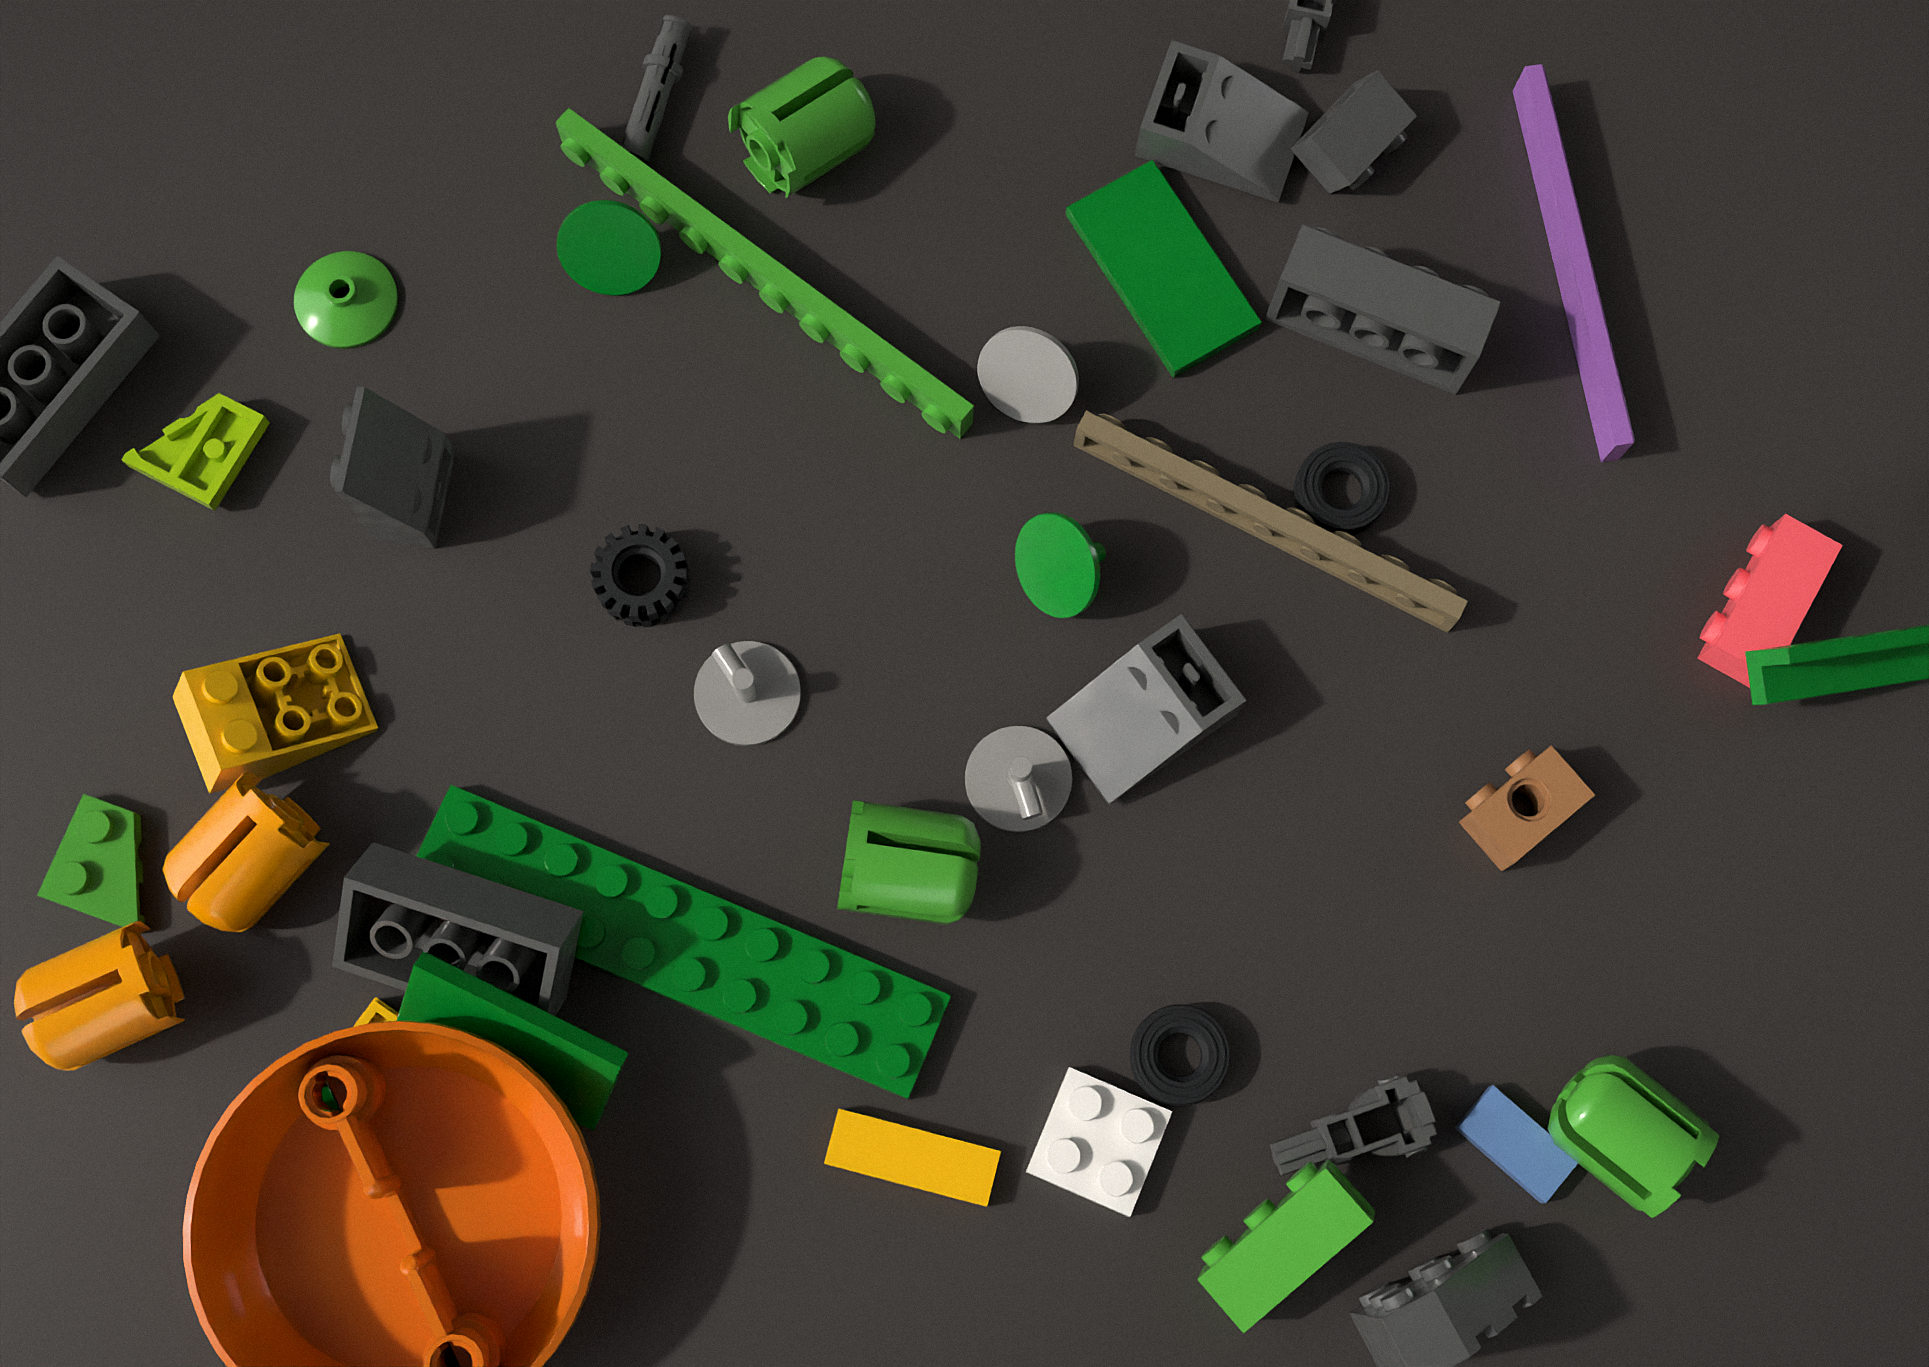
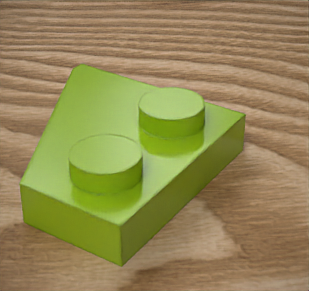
M218 393L199 405L191 416L179 418L162 429L165 434L164 436L139 452L135 448L125 453L121 460L128 467L215 511L270 422L264 415Z

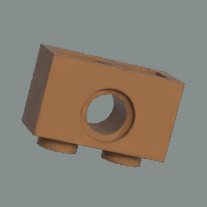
M1552 745L1538 756L1531 749H1528L1505 768L1506 772L1511 776L1507 782L1498 789L1489 782L1465 802L1472 811L1462 818L1459 823L1501 871L1516 863L1595 796L1592 790ZM1513 793H1522L1531 800L1533 805L1531 817L1523 816L1514 809L1512 804Z

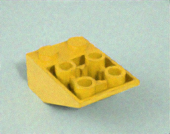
M340 633L183 671L172 696L209 794L229 789L243 773L250 772L264 779L371 734L378 729Z

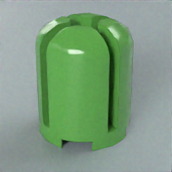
M826 56L812 58L730 109L728 114L729 131L732 133L739 129L743 142L751 155L743 160L754 178L769 193L780 189L786 192L785 198L791 196L865 149L873 138L876 122L871 96L861 80L856 77L853 78V71L840 60Z
M853 800L837 910L942 925L959 921L972 904L977 883L978 867L976 865L980 858L981 841L974 823L962 815Z
M1607 1054L1592 1060L1569 1080L1552 1107L1548 1124V1131L1557 1147L1635 1210L1643 1211L1651 1218L1664 1212L1681 1196L1675 1188L1689 1175L1696 1162L1705 1167L1719 1139V1134L1710 1128L1706 1120L1627 1057Z

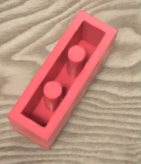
M1787 514L1783 515L1770 527L1764 524L1761 525L1746 549L1748 553L1753 555L1746 569L1738 568L1724 589L1723 595L1729 598L1722 613L1715 611L1700 634L1699 638L1706 643L1697 659L1750 688L1745 651L1791 644L1843 545Z

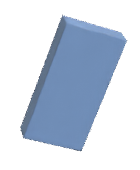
M1494 1085L1488 1086L1455 1126V1129L1541 1204L1546 1203L1578 1164L1554 1144L1551 1135Z

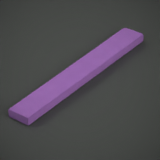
M1542 64L1525 66L1513 89L1514 100L1601 463L1619 460L1632 446L1635 438L1545 67Z

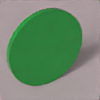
M597 200L578 206L566 216L557 236V254L566 273L582 287L599 294L623 295L639 290L653 278L659 267L661 242L655 227L640 211L621 202Z
M1047 512L1031 518L1021 529L1015 548V564L1018 578L1028 598L1041 611L1057 618L1075 616L1085 611L1092 604L1099 588V562H1102L1106 557L1104 546L1100 542H1092L1084 528L1073 518L1065 514Z

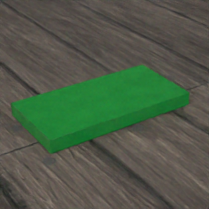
M1153 160L1066 207L1065 215L1173 378L1260 328L1261 320Z
M424 951L413 965L397 1017V1021L432 1022L467 1030L497 1043L521 1058L543 1077L565 1103L575 1122L593 1131L603 1115L629 1054L627 1051Z

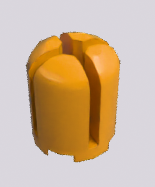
M250 772L243 773L168 853L162 869L168 888L179 902H185L190 898L187 903V910L204 924L228 932H242L255 926L330 845L326 842L317 841L314 838L321 828L299 805L288 796L282 800L273 794L268 795L255 787L263 778Z
M141 921L130 923L27 969L17 980L14 997L16 1018L21 1021L31 1017L34 1019V1022L25 1026L21 1032L30 1050L46 1064L58 1070H76L185 1021L183 1018L176 1017L174 1003L185 999L179 977L168 953L157 957L148 942L141 935L151 930Z

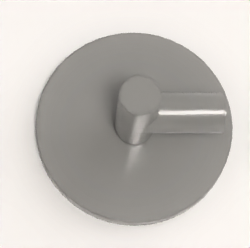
M1016 326L1001 330L988 340L978 359L977 372L982 390L997 409L1013 419L1027 423L1052 421L1068 410L1077 395L1079 375L1073 357L1059 340L1040 329Z
M755 641L726 643L718 647L700 668L694 686L695 707L702 723L717 738L737 746H757L780 736L795 719L801 700L799 678L789 659L776 648Z
M1027 726L1001 728L984 737L972 751L965 771V788L974 810L990 825L1009 832H1029L1049 824L1065 807L1072 787V770L1068 757L1062 747L1048 734Z

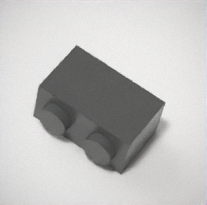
M1376 70L1354 82L1293 145L1291 151L1329 194L1346 186L1354 190L1374 173L1375 169L1371 163L1381 153L1383 156H1387L1404 142L1408 135L1403 130L1417 115L1383 75Z

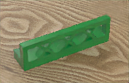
M1929 624L1745 651L1752 705L1772 704L1929 679Z

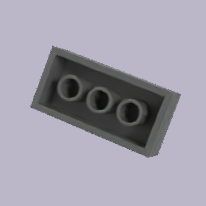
M1302 224L1278 282L1265 320L1456 395L1481 355L1501 302L1490 298L1485 291L1471 285L1459 286L1439 278L1438 274L1423 266L1410 267L1390 259L1387 253L1378 248H1362L1341 240L1338 234L1329 229L1321 227L1310 228Z
M58 255L0 322V480L24 497L29 495L160 337L138 310Z
M373 842L344 876L332 967L406 991L413 965L424 951L556 1016L567 997L583 911Z

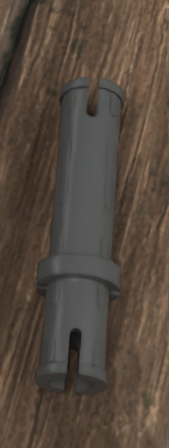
M672 15L662 17L652 53L647 54L644 58L642 69L645 74L621 143L624 149L646 165L649 164V157L663 120L673 84L678 83L681 79L683 68L680 63L689 36L693 31L690 23Z

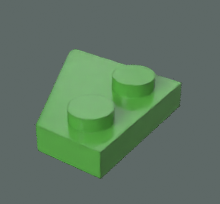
M83 794L37 896L121 927L136 921H141L145 924V916L140 915L139 884L143 883V864L138 856V847L142 841L141 816L130 810Z

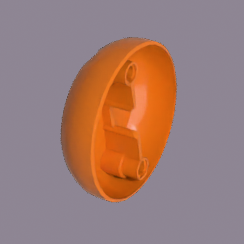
M408 1020L372 1022L334 1031L301 1045L276 1060L261 1072L232 1101L210 1133L195 1166L187 1194L184 1214L183 1262L189 1294L200 1325L215 1352L227 1367H447L444 1357L445 1351L449 1346L448 1342L460 1367H543L559 1349L576 1322L591 1286L598 1259L601 1231L599 1189L593 1161L584 1137L565 1103L543 1077L521 1058L497 1043L467 1030L439 1023ZM325 1077L342 1113L340 1110L328 1107L323 1100L322 1088L326 1082Z

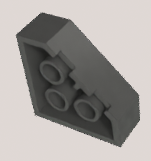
M1486 1228L1481 1229L1457 1242L1456 1245L1460 1252L1450 1257L1448 1255L1439 1259L1438 1255H1434L1409 1268L1407 1271L1411 1277L1410 1280L1391 1286L1389 1282H1384L1358 1296L1362 1306L1349 1312L1377 1367H1453L1470 1358L1481 1349L1476 1339L1479 1333L1485 1332L1486 1336L1490 1338L1499 1334L1518 1318L1512 1308L1514 1304L1520 1302L1523 1308H1526L1543 1297L1508 1233H1494L1490 1235Z

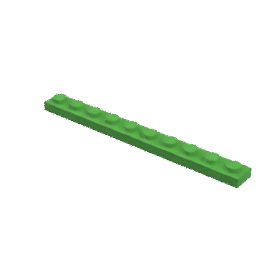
M568 108L555 122L562 141L560 147L570 160L581 167L588 164L600 173L601 180L608 188L620 196L628 193L640 202L641 210L655 223L663 225L666 221L679 231V237L690 249L698 254H703L704 251L708 252L720 261L718 263L720 268L732 280L740 284L747 281L759 290L760 298L774 311L783 313L786 310L800 320V327L808 336L819 343L827 340L840 350L841 358L851 368L860 373H864L865 370L869 371L881 380V387L893 399L900 403H905L906 400L923 411L921 413L923 419L935 430L941 433L950 431L961 439L973 424L974 405L573 110Z

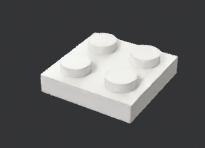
M1069 1067L1028 1164L1026 1173L1130 1217L1172 1111Z

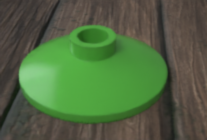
M355 251L332 253L314 262L301 276L294 294L295 313L305 332L315 341L337 349L357 348L377 339L392 323L398 307L397 286L388 269L374 257ZM350 287L349 293L345 297H333L334 293L340 288Z

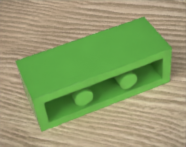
M1329 1158L1318 1168L1311 1161L1304 1165L1286 1182L1291 1191L1275 1205L1269 1198L1264 1200L1243 1220L1249 1227L1233 1242L1227 1235H1224L1201 1256L1206 1265L1203 1267L1197 1280L1243 1333L1374 1222V1208Z

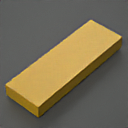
M838 1108L824 1164L987 1207L1001 1151Z

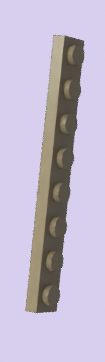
M1086 411L1076 429L1073 446L1447 633L1460 619L1468 601L1457 596L1456 589L1448 583L1438 579H1429L1427 581L1409 572L1408 565L1400 559L1390 555H1381L1379 557L1361 548L1362 544L1355 537L1341 531L1331 533L1315 525L1313 518L1307 513L1292 507L1283 509L1267 501L1266 495L1259 489L1247 484H1239L1237 486L1221 478L1219 472L1211 465L1198 460L1189 462L1173 454L1171 447L1159 439L1153 437L1142 439L1126 431V426L1113 416L1107 414L1096 416Z

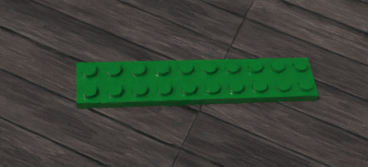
M450 785L416 855L417 857L583 911L574 958L907 1100L910 1097L951 999V995L453 785Z

